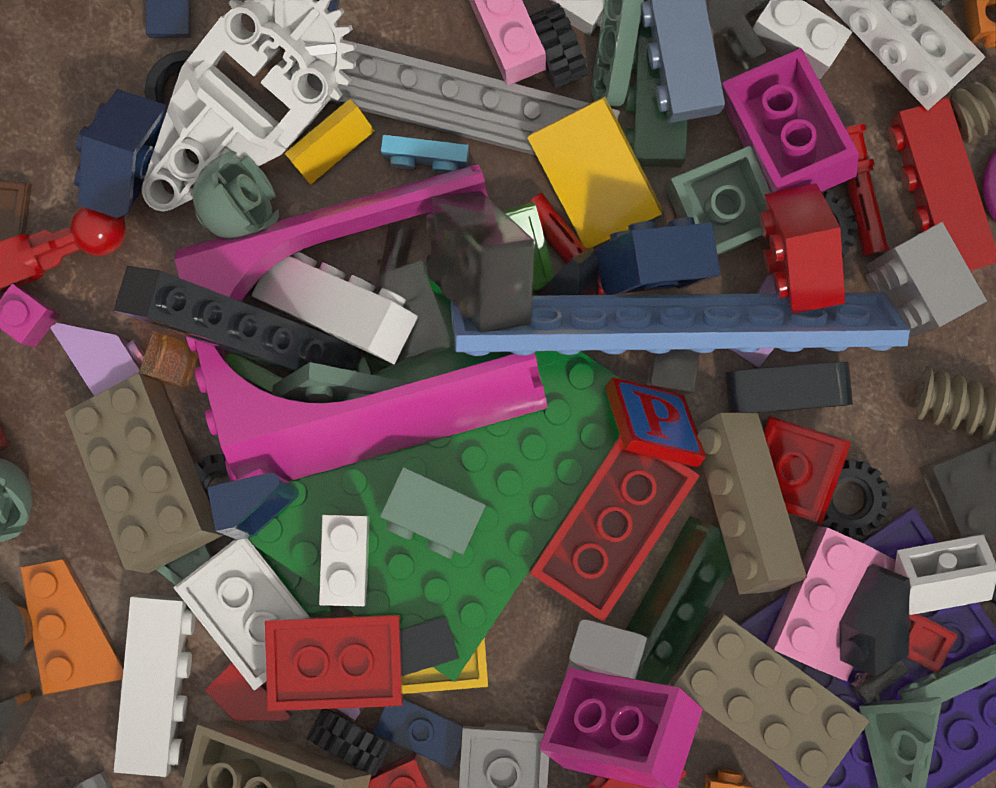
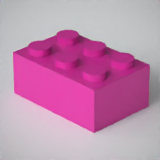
M802 48L722 82L725 100L724 109L744 148L752 146L771 193L817 183L822 192L857 176L859 153Z
M568 668L539 750L565 769L649 788H677L703 708L679 687Z

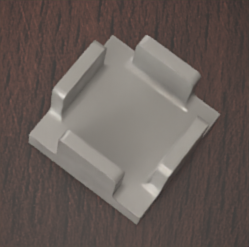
M485 722V727L463 726L459 788H547L549 756L539 750L545 731L529 730L528 725Z

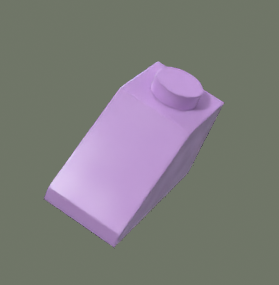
M56 323L50 327L94 396L137 373L145 376L149 375L143 365L148 359L134 339L128 342L126 338L118 335Z

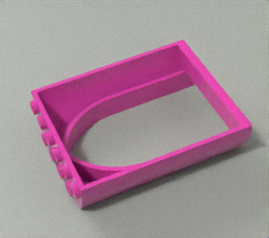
M479 164L278 220L266 230L236 239H222L218 237L179 248L174 259L179 278L242 302L252 286L267 271L288 256L304 248L471 201L497 295L517 296ZM186 337L191 351H197L201 366L195 368L196 380L200 391L208 393L211 408L205 410L206 420L211 434H218L220 446L226 458L225 464L230 481L265 473H275L289 482L548 408L543 384L537 368L538 364L535 353L530 355L512 354L343 402L304 403L280 398L258 389L245 381L232 369L224 357L225 350Z

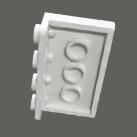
M824 0L927 111L985 58L980 50L933 0Z

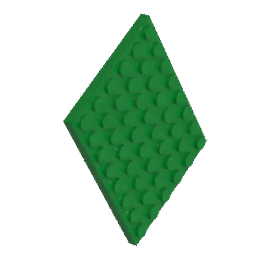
M433 253L403 297L406 299L403 308L417 315L418 318L395 364L365 352L358 362L355 371L413 383L514 354L510 351L490 352L483 356H473L465 352H456L451 319V297L498 295L436 253ZM536 351L537 368L545 392L547 409L289 481L298 488V497L256 536L249 537L248 540L252 545L320 590L322 515L370 517L367 605L344 607L357 616L400 614V629L446 615L459 659L434 666L433 668L455 682L620 435L605 386L612 377L622 378L581 351L572 355H565L556 351ZM403 467L486 505L463 555L454 552L452 558L449 559L428 549L427 546L430 540L414 533L412 540H408L386 530L389 521L380 516Z

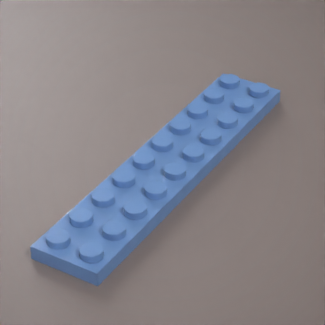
M884 292L845 293V304L792 314L786 299H779L776 293L451 297V319L456 352H465L473 356H483L490 352L510 351L517 355H530L536 351H556L561 354L572 355L579 353L581 350H601L608 354H620L626 350H647L651 353L661 354L669 352L671 349H691L699 353H709L715 349H736L741 352H755L760 348H780L784 351L797 352L803 348L823 347L830 351H843L848 347H868L873 350L884 351L895 346H908L910 329Z

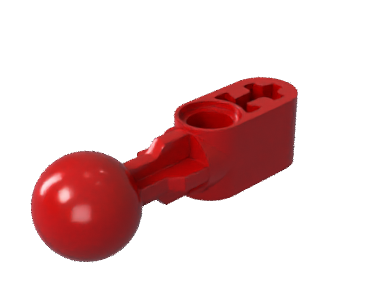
M80 207L74 214L71 226L55 233L43 230L30 236L28 234H21L0 241V295L5 293L11 284L21 287L43 277L45 271L59 266L64 256L79 250L93 256H106L115 252L122 245L126 237L127 229L124 217L116 218Z

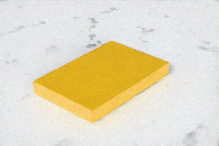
M605 96L527 136L582 244L587 249L609 240L610 234L627 231L628 226L631 224L649 221L662 215L663 209Z

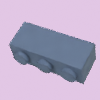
M644 0L642 2L641 19L644 27H651L653 43H648L650 66L652 70L659 69L661 85L656 86L659 111H667L669 123L720 114L725 106V100L706 1Z

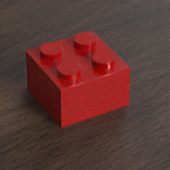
M817 183L764 194L766 211L760 212L759 218L762 234L765 239L769 238L770 249L763 250V258L768 276L773 275L778 298L786 299L792 314L845 304L841 230Z

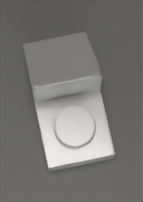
M581 620L569 655L570 661L567 670L568 668L636 679L647 637L594 621Z

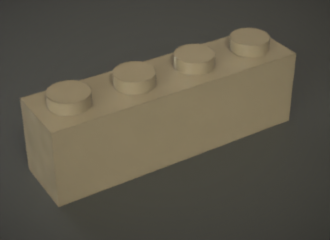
M719 413L697 426V437L706 455L702 465L739 594L775 592L807 578L758 413Z

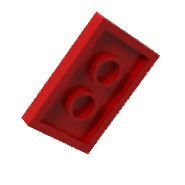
M400 614L271 619L265 621L267 711L403 705Z

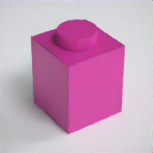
M11 284L0 299V329L20 344L36 348L60 315V313L30 291L15 284Z

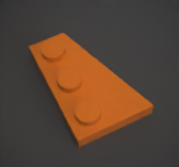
M68 559L20 567L43 695L122 680L124 663L122 664L111 644L113 641L107 630L103 629L90 606L92 603Z

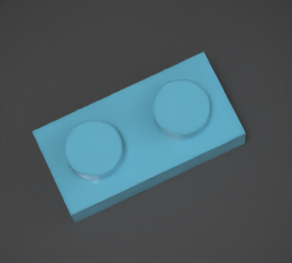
M383 135L381 153L384 160H390V166L415 169L416 164L432 165V171L444 174L468 167L469 146Z

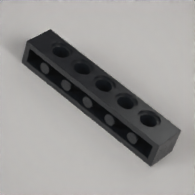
M127 266L113 310L291 374L309 362L355 371L361 353L360 348L345 341L160 270Z

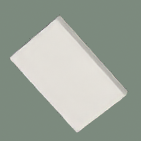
M248 538L235 539L173 587L254 690L266 682L265 621L271 619L310 618Z

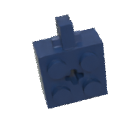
M117 89L107 103L99 105L93 122L89 127L84 126L81 129L76 143V150L81 152V163L77 168L74 179L75 186L79 187V206L116 218L120 216L125 218L131 210L132 204L142 191L143 181L166 115V104Z
M694 217L671 220L668 222L667 227L655 228L654 221L634 223L628 226L627 231L610 234L611 241L596 247L601 285L606 295H620L623 293L675 287L683 289L721 275L712 222L695 224Z

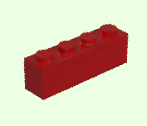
M949 97L939 100L928 111L921 105L899 112L890 120L891 126L888 127V137L893 150L899 151L904 167H901L900 170L901 179L906 191H912L916 207L913 209V217L918 230L924 232L943 222L970 272L995 264L996 246Z

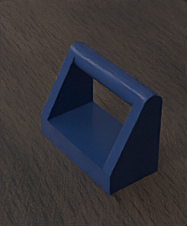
M265 473L207 487L215 531L237 540L256 536L299 495V490L295 485L275 473Z

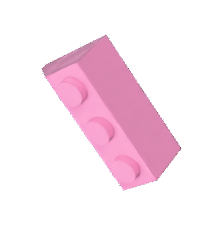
M817 526L802 561L807 578L792 584L766 645L790 658L847 681L853 666L840 661V621L867 568L872 564H876L894 572L896 560L830 528Z

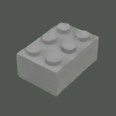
M943 222L865 265L869 271L866 274L869 286L873 292H884L910 329L909 338L939 328L987 302Z

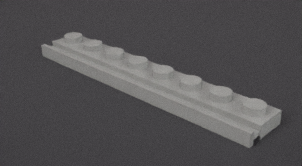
M356 43L357 48L355 50L344 53V56L356 61V67L353 69H342L352 79L348 86L338 84L337 87L343 95L338 100L331 98L329 101L330 103L343 105L347 100L351 99L361 111L535 156L537 155L527 138L529 134L590 104L514 83L507 86L503 80ZM308 73L307 81L311 88L322 91L323 85L319 77ZM612 109V111L614 112V114H615V116H616V118H617V120H618V116H619V112H620V111H619V110Z

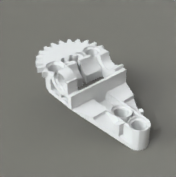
M231 0L229 2L232 9L219 18L181 67L142 185V195L149 207L164 212L192 200L193 186L200 171L209 162L228 151L237 152L233 157L240 161L248 157L257 166L282 155L311 125L331 98L336 100L341 98L343 94L337 87L338 84L348 86L352 80L342 69H353L356 67V61L344 56V53L357 48L356 43L344 41L342 38L353 30L352 25H338L336 23L344 13L342 8L329 12L327 8L331 0H245V2ZM242 13L249 15L254 20L255 32H249L244 28L241 22ZM279 46L285 49L284 59L276 64L261 81V84L290 108L280 123L216 68L217 63L225 52L252 76H255L279 53ZM308 73L319 77L323 85L322 91L311 88L307 81ZM186 149L192 150L197 155L199 164H195L188 159ZM162 180H166L172 185L174 194L164 189Z

